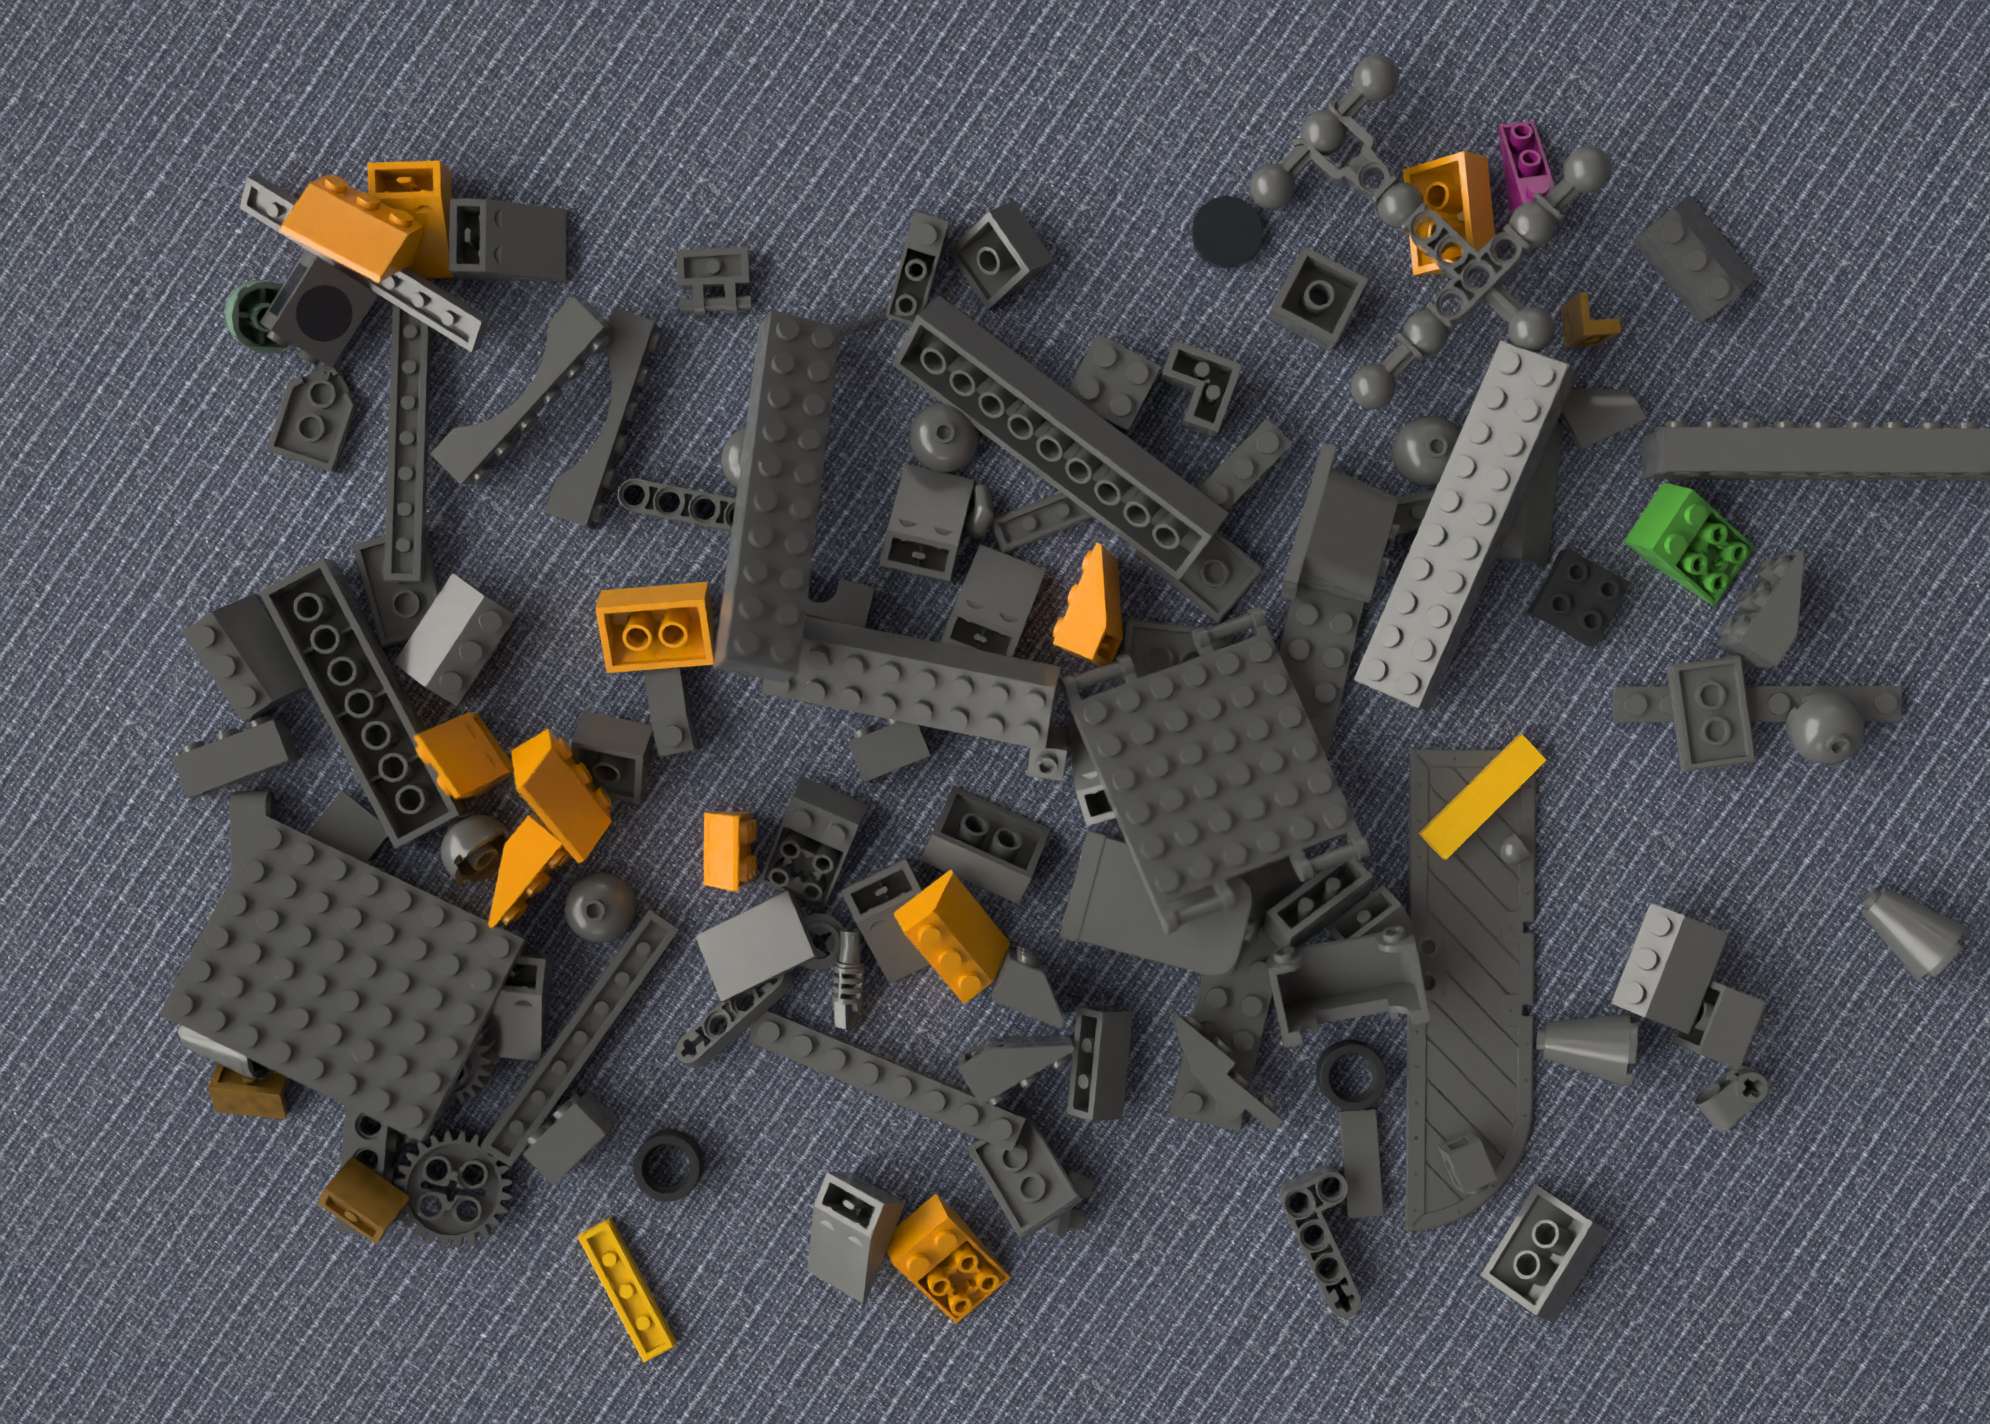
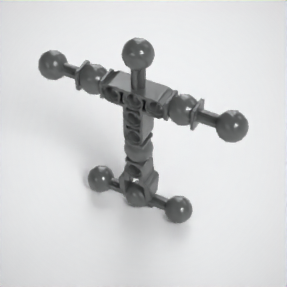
M1369 55L1364 58L1354 70L1353 87L1338 103L1329 100L1328 110H1317L1306 118L1302 125L1301 138L1292 139L1294 149L1280 164H1267L1256 170L1251 179L1250 193L1255 203L1264 209L1273 210L1283 207L1289 203L1294 194V179L1312 161L1337 187L1350 185L1365 198L1372 201L1373 205L1378 209L1379 217L1383 223L1391 228L1401 229L1405 236L1410 233L1414 244L1451 279L1436 296L1434 305L1429 303L1426 306L1427 310L1416 312L1408 318L1403 326L1402 335L1399 332L1395 335L1400 344L1381 364L1364 365L1351 378L1350 392L1356 404L1365 409L1374 410L1384 407L1391 401L1396 390L1395 379L1415 359L1424 364L1426 362L1425 357L1435 355L1441 351L1448 341L1449 332L1452 333L1454 331L1453 326L1464 322L1484 301L1509 323L1508 336L1514 346L1535 353L1542 351L1550 345L1556 332L1555 320L1551 314L1541 307H1524L1501 284L1518 268L1524 254L1529 256L1531 249L1542 247L1552 239L1557 225L1561 226L1563 224V216L1560 213L1579 193L1588 194L1596 192L1606 185L1611 177L1612 164L1607 153L1596 146H1583L1576 149L1566 159L1563 168L1564 178L1545 198L1536 192L1533 195L1532 202L1522 204L1513 212L1509 225L1504 227V232L1493 237L1477 252L1437 213L1429 210L1418 188L1410 183L1400 182L1396 175L1391 177L1386 165L1376 156L1377 150L1373 137L1353 119L1368 101H1382L1391 96L1399 81L1398 68L1393 60L1383 55ZM1347 132H1349L1363 147L1359 156L1351 158L1349 167L1345 166L1339 170L1324 156L1338 151L1346 139ZM1381 174L1385 177L1381 186L1375 189L1365 186L1369 176ZM1430 222L1436 225V231L1431 237L1421 238L1416 234L1418 227L1423 223ZM1508 244L1516 249V254L1510 260L1498 259L1495 255L1496 250L1500 246ZM1450 247H1458L1463 251V254L1457 262L1448 263L1442 258L1445 250ZM1481 271L1488 274L1489 281L1483 287L1475 288L1468 283L1470 276L1475 272ZM1455 298L1460 300L1462 308L1457 314L1447 315L1442 311V306L1448 299Z

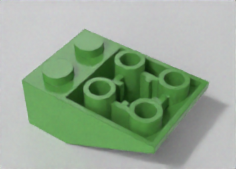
M1664 482L1624 541L1645 561L1714 606H1716L1754 549V546L1693 489Z

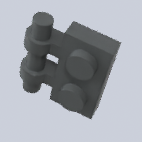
M748 247L676 250L678 287L680 289H693V298L679 300L681 313L694 312L695 316L707 315V312L727 311V314H738L739 310H751L753 308L751 295H737V286L751 285ZM725 287V297L706 298L705 288Z

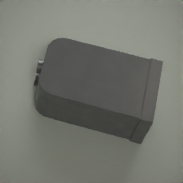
M1089 830L1085 838L1059 937L1074 942L1081 941L1206 975H1221L1229 971L1236 963L1242 941L1250 942L1255 924V919L1248 918L1253 901V891L1248 880L1242 875L1226 881L1236 899L1237 907L1227 912H1224L1223 909L1181 925L1179 926V931L1167 935L1160 923L1126 840L1113 837L1109 833L1098 830ZM1210 887L1171 902L1168 905L1170 910L1175 912L1216 895L1213 888Z

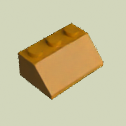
M1463 151L1403 169L1404 183H1410L1418 188L1429 210L1437 213L1477 252L1495 237L1487 156ZM1426 222L1418 227L1416 234L1421 238H1428L1435 233L1437 227L1433 223ZM1409 233L1413 275L1443 274L1444 272L1414 244ZM1450 247L1445 250L1442 258L1448 263H1454L1460 260L1463 251L1458 247Z
M325 175L308 184L283 222L280 232L380 283L413 264L425 225L414 220L408 212L393 209L381 203L377 196L367 192H360L349 186L343 178L335 175Z
M708 582L601 590L595 609L607 673L714 665L713 612Z
M547 729L511 750L516 789L579 864L587 858L611 824L609 807L612 806V802L602 787L597 789L591 782L592 776L582 762L577 764L572 759V751L562 737L556 739L552 732Z
M951 869L893 913L904 934L963 1004L993 983L1011 943Z

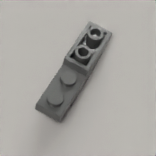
M1176 1012L1172 1016L1177 1037L1190 1065L1207 1091L1234 1119L1237 1120L1246 1109L1274 1132L1283 1121L1276 1113L1279 1106L1262 1093L1258 1098L1249 1091L1248 1088L1251 1086V1083L1234 1070L1231 1075L1228 1073L1235 1065V1061L1229 1055L1233 1050L1217 1036L1211 1041L1201 1032L1205 1027L1189 1013L1183 1018Z

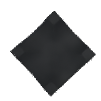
M1567 548L1561 550L1557 555L1545 583L1531 603L1527 614L1560 629L1588 647L1597 646L1631 582Z

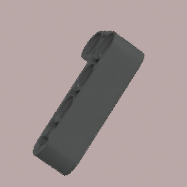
M1322 1165L1285 1182L1279 1190L1278 1197L1329 1308L1336 1316L1348 1318L1355 1315L1360 1309V1295L1321 1212L1345 1199L1348 1194V1184L1337 1168L1332 1165ZM1336 1177L1338 1182L1334 1190L1329 1192L1321 1190V1184L1326 1178ZM1303 1192L1305 1194L1303 1204L1297 1207L1288 1204L1292 1194ZM1308 1226H1320V1233L1317 1237L1313 1239L1303 1237L1304 1231ZM1330 1257L1335 1259V1265L1331 1270L1320 1271L1318 1269L1320 1262L1324 1258ZM1337 1283H1339L1345 1293L1346 1300L1341 1303L1333 1287Z

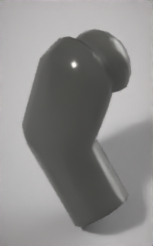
M985 484L977 485L973 488L975 506L968 516L965 526L966 532L971 538L976 540L986 536L995 518L990 487Z

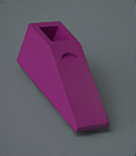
M1534 121L1504 124L1498 127L1508 207L1511 215L1522 204L1532 202L1533 195L1536 192L1545 198L1555 188Z

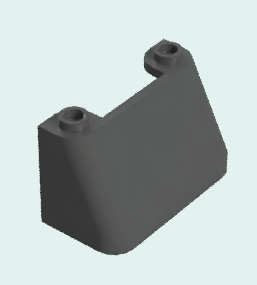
M1392 926L1380 933L1298 948L1284 946L1275 949L1273 954L1267 959V967L1284 1047L1301 1045L1302 1034L1310 1028L1312 1034L1319 1033L1318 1024L1389 1011L1392 1020L1399 1019L1398 1013H1404L1410 1016L1412 1025L1431 1022L1415 938L1411 931L1405 930L1401 926Z

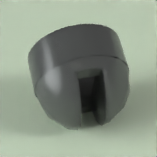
M1515 833L1505 838L1500 844V857L1508 864L1516 865L1531 857L1529 851Z

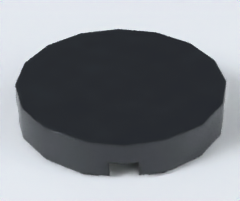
M1232 196L1214 198L1200 208L1193 220L1191 232L1193 248L1199 257L1212 267L1221 269L1240 267L1252 259L1259 248L1263 228L1260 216L1256 210L1243 199Z

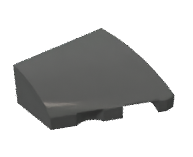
M1571 388L1558 417L1559 421L1564 420L1578 451L1647 419L1638 402L1626 389Z

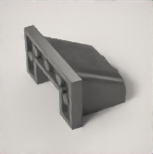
M1322 443L1283 578L1281 598L1295 602L1299 585L1370 603L1377 576L1385 578L1390 556L1384 555L1387 542L1394 544L1400 523L1394 522L1393 519L1399 497L1334 470L1333 465L1337 446Z

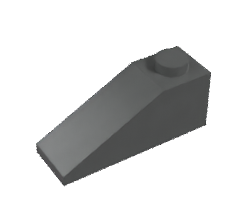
M682 667L644 670L650 718L658 756L666 757L700 749Z

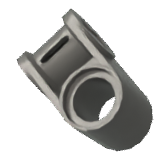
M1741 1064L1739 1070L1731 1067L1714 1083L1701 1090L1695 1097L1694 1104L1717 1131H1726L1736 1125L1742 1116L1764 1100L1769 1090L1768 1082L1761 1074ZM1745 1080L1749 1084L1747 1088L1743 1083Z

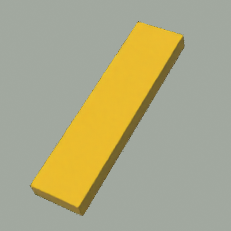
M1523 734L1517 735L1418 834L1442 859L1447 860L1547 760Z
M609 1217L579 1233L577 1237L643 1362L645 1363L675 1347L677 1341L612 1218Z

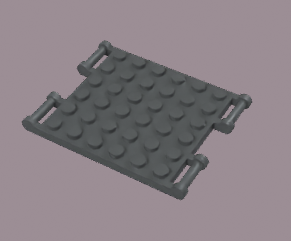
M1258 606L1247 610V614L1207 629L1202 626L1192 630V639L1200 657L1140 679L1135 674L1133 662L1128 654L1117 657L1116 662L1075 677L1069 674L1059 678L1060 687L1160 923L1167 935L1179 931V926L1219 910L1223 909L1224 912L1235 909L1237 907L1236 899L1226 881L1289 857L1298 878L1304 882L1313 878L1314 873L1355 857L1360 860L1370 856L1369 845L1358 829L1266 626L1264 613ZM1249 628L1252 629L1255 637L1213 651L1210 643ZM1121 675L1124 682L1123 685L1082 700L1080 699L1078 690ZM1344 835L1348 841V845L1309 860L1303 853L1305 850ZM1210 887L1215 892L1216 896L1172 912L1168 905L1171 902Z

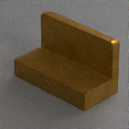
M1587 292L1577 294L1561 306L1565 349L1600 346L1621 333L1620 318L1590 321Z
M219 1063L217 1064L208 1086L215 1111L275 1119H286L288 1109L284 1097L291 1078L274 1071L268 1078L250 1079Z
M351 1157L326 1185L318 1204L378 1245L386 1235L392 1221L408 1203L409 1196Z

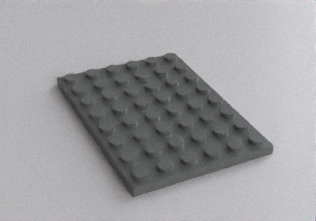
M265 815L159 1015L416 1140L425 1142L527 940L499 926L492 929L488 926V921Z

